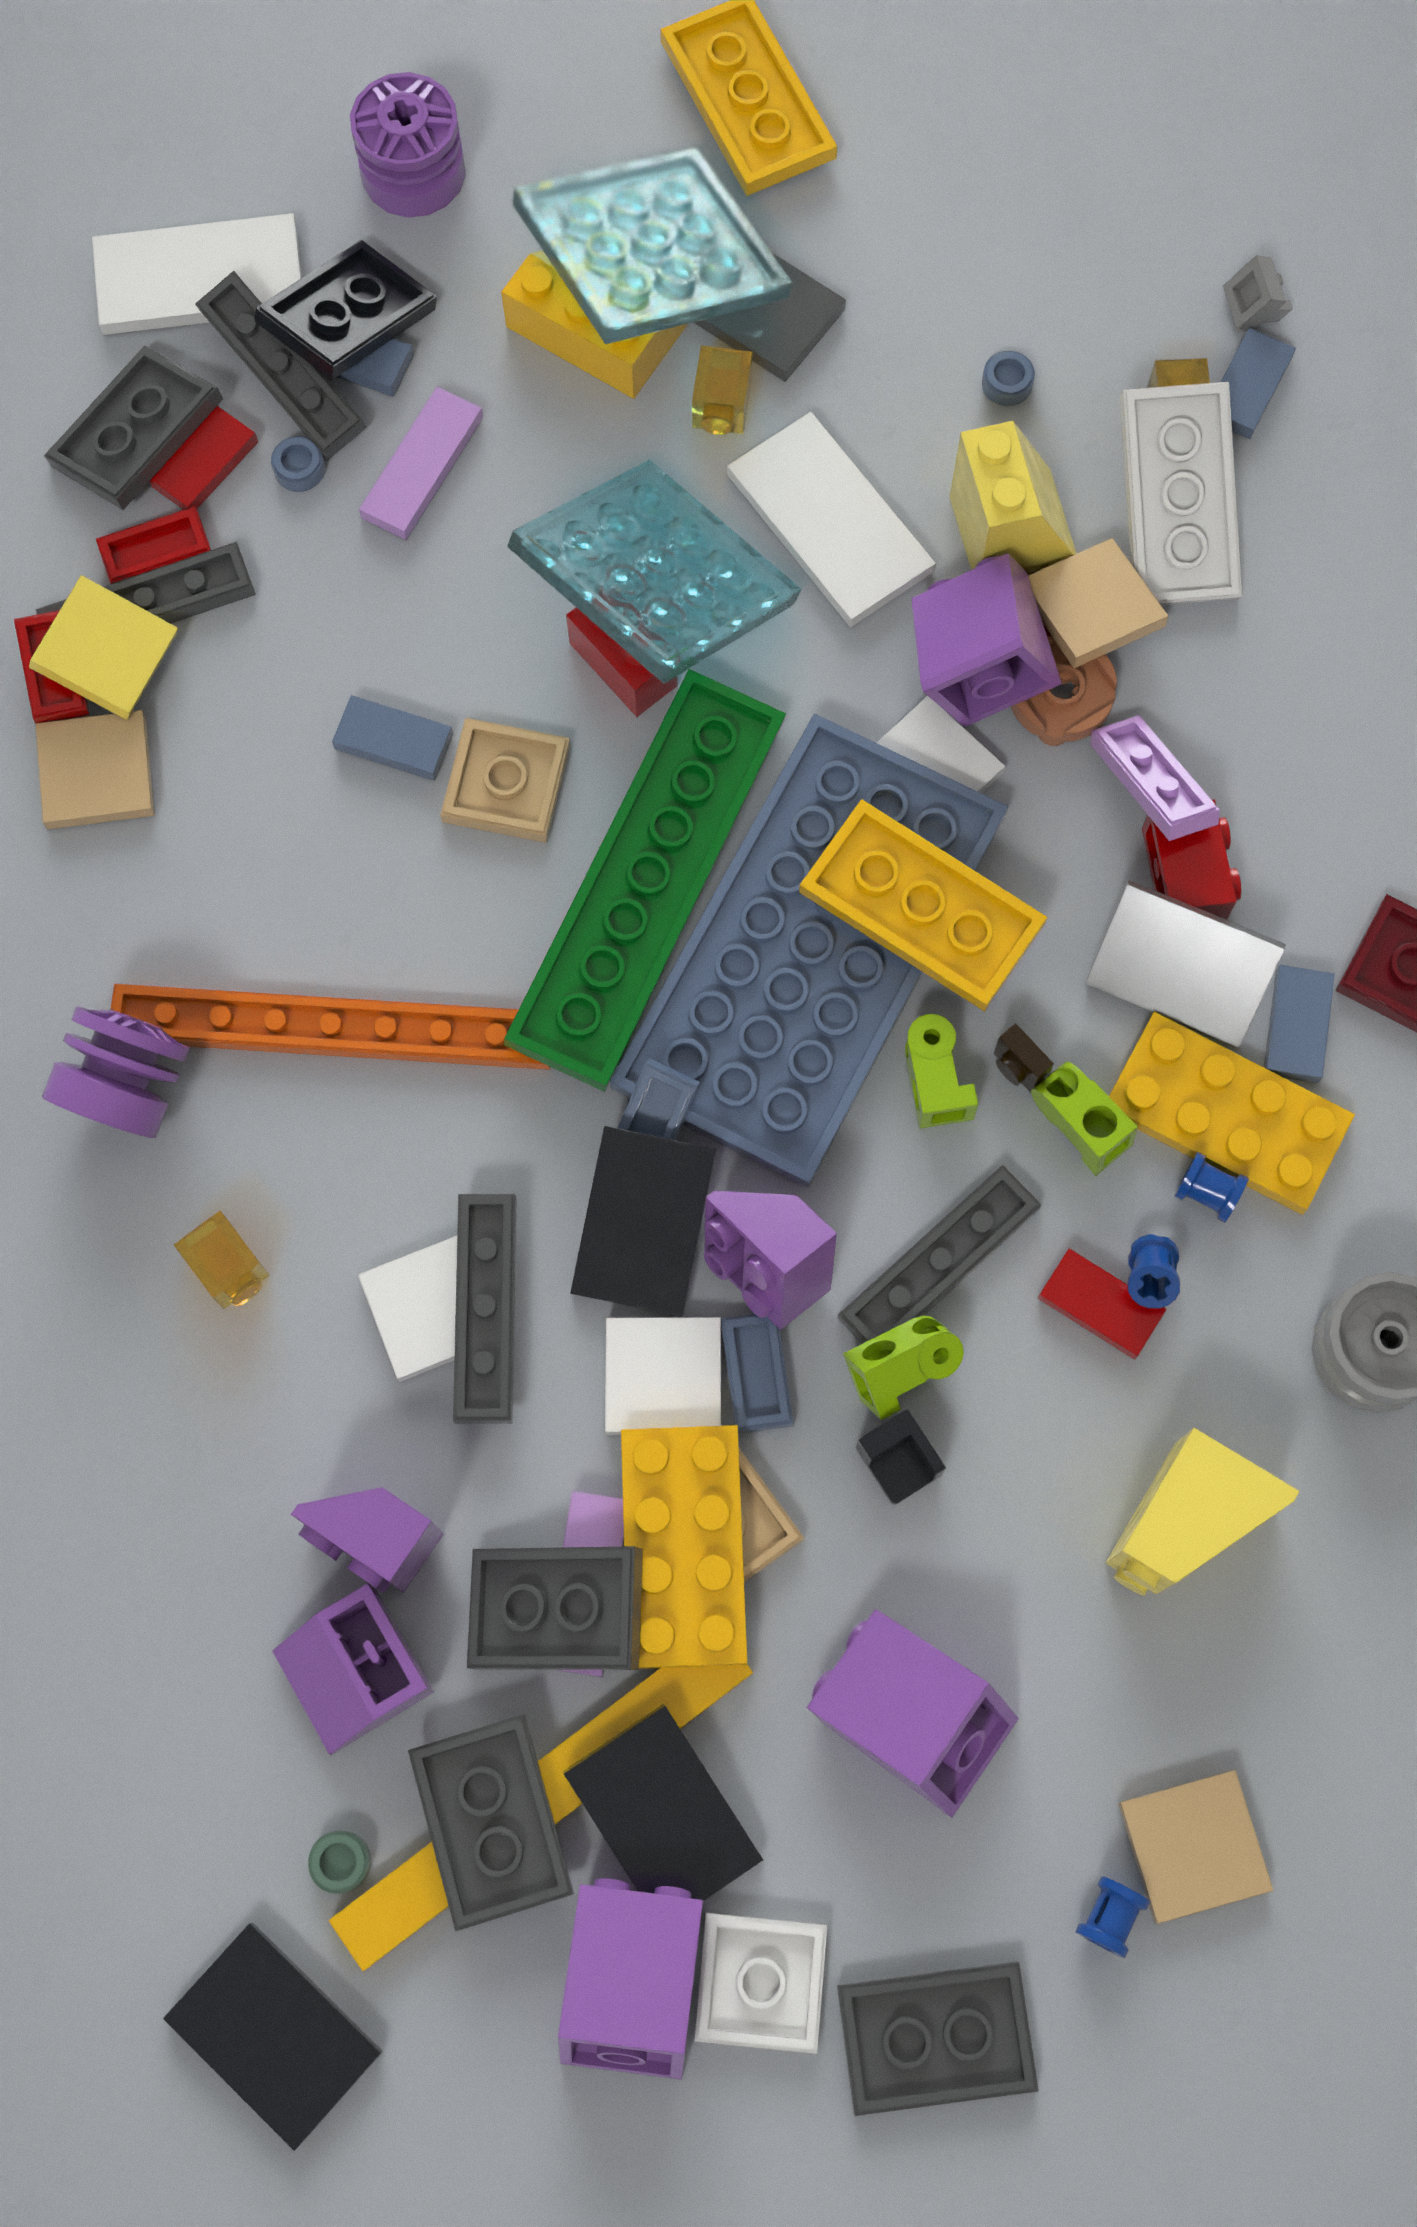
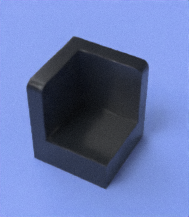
M908 1409L860 1438L856 1445V1450L889 1501L894 1505L902 1502L941 1477L946 1469Z

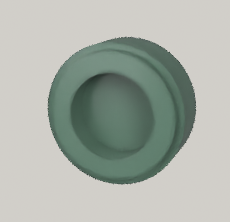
M333 1831L323 1835L313 1845L308 1858V1869L314 1883L322 1890L333 1894L346 1893L358 1888L367 1878L371 1867V1855L368 1846L362 1838L348 1831Z

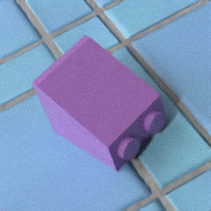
M1009 553L986 558L979 562L975 569L953 579L937 581L926 592L911 598L920 681L923 692L964 727L1062 684L1028 574Z
M875 1609L867 1621H862L853 1629L847 1641V1650L834 1669L828 1670L819 1678L812 1692V1700L806 1708L825 1726L942 1812L953 1818L1019 1718L990 1683Z
M596 1879L594 1886L580 1884L558 2033L560 2064L682 2080L703 1900L692 1899L691 1892L678 1887H657L653 1894L630 1891V1884L616 1879Z

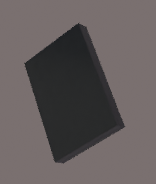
M361 239L256 307L255 322L330 380H333L433 312L436 308L437 296Z
M604 1126L570 1294L682 1317L717 1148Z
M664 1704L563 1771L564 1776L638 1892L654 1894L657 1887H678L691 1892L692 1899L705 1901L763 1861L761 1855Z
M249 1923L163 2018L293 2151L305 2141L383 2052L254 1923Z

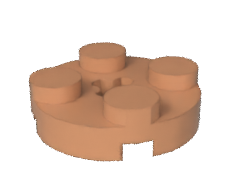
M1049 636L1047 638L1061 683L1064 685L1071 682L1075 685L1071 692V698L1063 699L1062 697L1054 696L1051 693L1052 688L1011 706V709L1020 724L1029 732L1039 736L1040 740L1045 744L1058 746L1065 742L1084 739L1091 735L1092 730L1101 728L1104 725L1115 702L1117 677L1115 669L1106 654L1073 668L1052 636Z

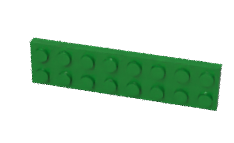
M688 669L504 1038L503 1045L603 1092L606 1091L777 737L786 713Z

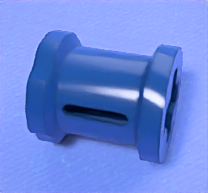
M1197 1152L1182 1178L1174 1197L1180 1200L1188 1197L1217 1212V1219L1225 1223L1238 1203L1249 1178L1243 1174H1240L1238 1177L1231 1176L1205 1162L1206 1155Z
M1148 1234L1139 1237L1131 1245V1252L1128 1255V1264L1131 1268V1273L1128 1277V1292L1131 1298L1141 1306L1162 1308L1175 1301L1180 1293V1278L1176 1271L1179 1261V1250L1176 1244L1168 1237Z
M1101 1876L1097 1884L1101 1892L1087 1922L1079 1923L1075 1933L1097 1946L1125 1958L1129 1951L1125 1942L1139 1911L1147 1910L1151 1901L1130 1888L1110 1878Z

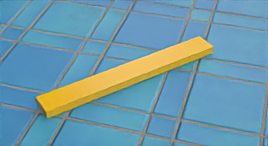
M748 1665L660 1668L541 1758L538 1763L555 1825L583 1805L564 1776L563 1771L662 1704L666 1706L681 1730L753 1674ZM432 1842L328 1920L362 1972L366 1971L449 1907Z

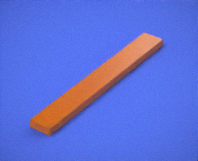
M114 984L111 1010L158 1026L174 1040L187 1047L550 1070V1066L503 1045L504 1038L519 1009Z

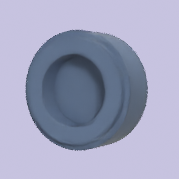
M1002 351L994 354L984 366L982 388L985 395L994 403L1003 406H1013L1025 401L1032 391L1035 379L1033 364L1026 356L1015 351Z
M302 436L289 437L281 441L272 452L271 466L275 478L287 490L294 492L310 490L318 485L324 477L325 461L322 452L309 438Z

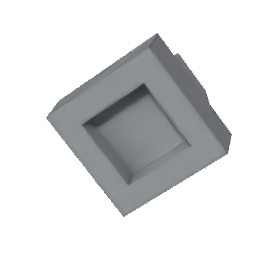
M1256 255L1223 285L1237 330L1248 331L1249 328L1255 330L1262 323L1280 321L1292 310L1290 300L1285 299L1281 287L1284 283L1282 276L1276 273L1271 257Z

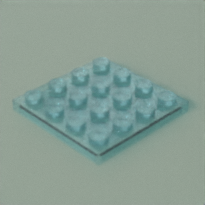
M696 148L514 188L513 207L605 344L789 298L792 281Z
M650 459L513 530L507 545L531 569L538 573L663 684L793 606L802 590Z

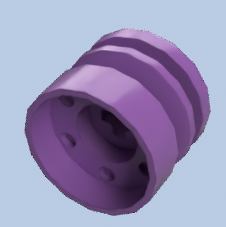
M412 72L388 74L369 83L355 99L350 113V122L363 187L372 202L388 213L407 218L427 216L445 208L459 194L465 179L464 157L457 111L452 97L444 86L431 77Z
M76 1006L71 1020L95 1030L92 1039L71 1033L65 1034L63 1041L71 1048L85 1055L82 1065L55 1062L42 1098L70 1112L136 1135L156 1138L169 1103L157 1094L147 1090L150 1079L177 1083L180 1074L157 1064L160 1055L179 1061H185L190 1048L174 1040L162 1028L111 1009L95 1010Z

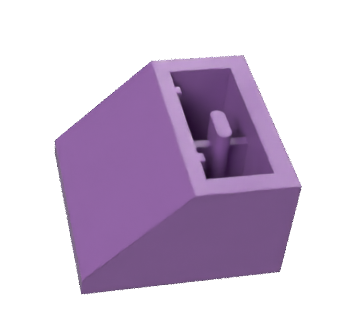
M713 1191L706 1197L704 1225L705 1262L721 1280L728 1278L742 1292L745 1303L755 1315L760 1318L767 1316L781 1330L831 1290L837 1233L797 1195Z
M383 1487L301 1503L291 1513L293 1517L304 1524L298 1534L335 1561L342 1552L352 1557L353 1559L347 1569L383 1594L390 1584L404 1593L444 1535L430 1519Z
M368 1583L315 1614L272 1650L329 1755H333L434 1693L432 1686L377 1589Z

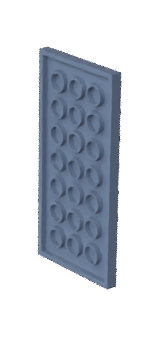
M815 713L610 1080L611 1089L630 1098L645 1062L653 1059L701 1082L683 1125L807 1188L810 1187L923 972L799 893L800 883L861 799L974 871H977L1008 810L1007 805Z

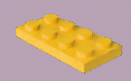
M730 0L660 29L661 44L746 196L837 159V145L754 0Z
M863 799L854 808L799 886V893L984 1012L1040 933L1048 918Z
M1153 1012L1109 1095L1120 1109L1138 1126L1137 1130L1191 1158H1194L1196 1153L1200 1152L1206 1155L1205 1162L1231 1176L1238 1177L1240 1174H1243L1249 1178L1246 1184L1247 1187L1301 1215L1308 1210L1355 1116L1354 1113L1156 1012Z
M738 1425L621 1429L624 1546L643 1548L639 1669L747 1665Z

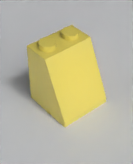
M1014 421L960 432L950 501L971 570L975 569L976 565L986 558L1009 553L1030 575L1077 554L1052 472Z
M1193 1428L1173 1445L1108 1557L1106 1564L1117 1570L1114 1579L1131 1591L1145 1596L1148 1590L1158 1594L1176 1584L1293 1503L1300 1491L1196 1428Z

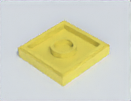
M81 575L32 656L29 668L128 720L174 640L178 628Z

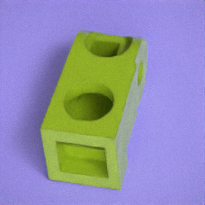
M925 1014L913 1021L908 1030L907 1042L905 1044V1058L919 1129L974 1120L978 1108L974 1084L958 1085L953 1061V1052L956 1044L955 1029L945 1017L938 1014Z
M1064 1062L1031 1090V1095L1040 1111L1052 1124L1060 1129L1082 1154L1081 1160L1095 1176L1133 1146L1138 1126L1093 1079L1090 1080L1071 1062Z
M920 1316L843 1353L860 1401L880 1420H883L901 1410L897 1399L899 1395L926 1382L929 1378L940 1380L953 1374L962 1363L964 1350L960 1339L938 1320L930 1316Z

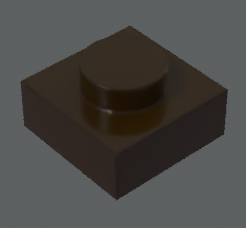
M1016 1023L999 1037L993 1053L998 1058L996 1065L1004 1077L1016 1086L1022 1083L1030 1093L1037 1084L1050 1074L1054 1065L1048 1056Z

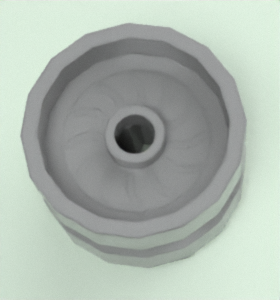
M1394 1272L1366 1276L1331 1302L1316 1323L1311 1349L1317 1373L1330 1392L1350 1406L1378 1413L1403 1408L1417 1399V1277ZM1384 1339L1389 1345V1348H1386L1380 1340Z

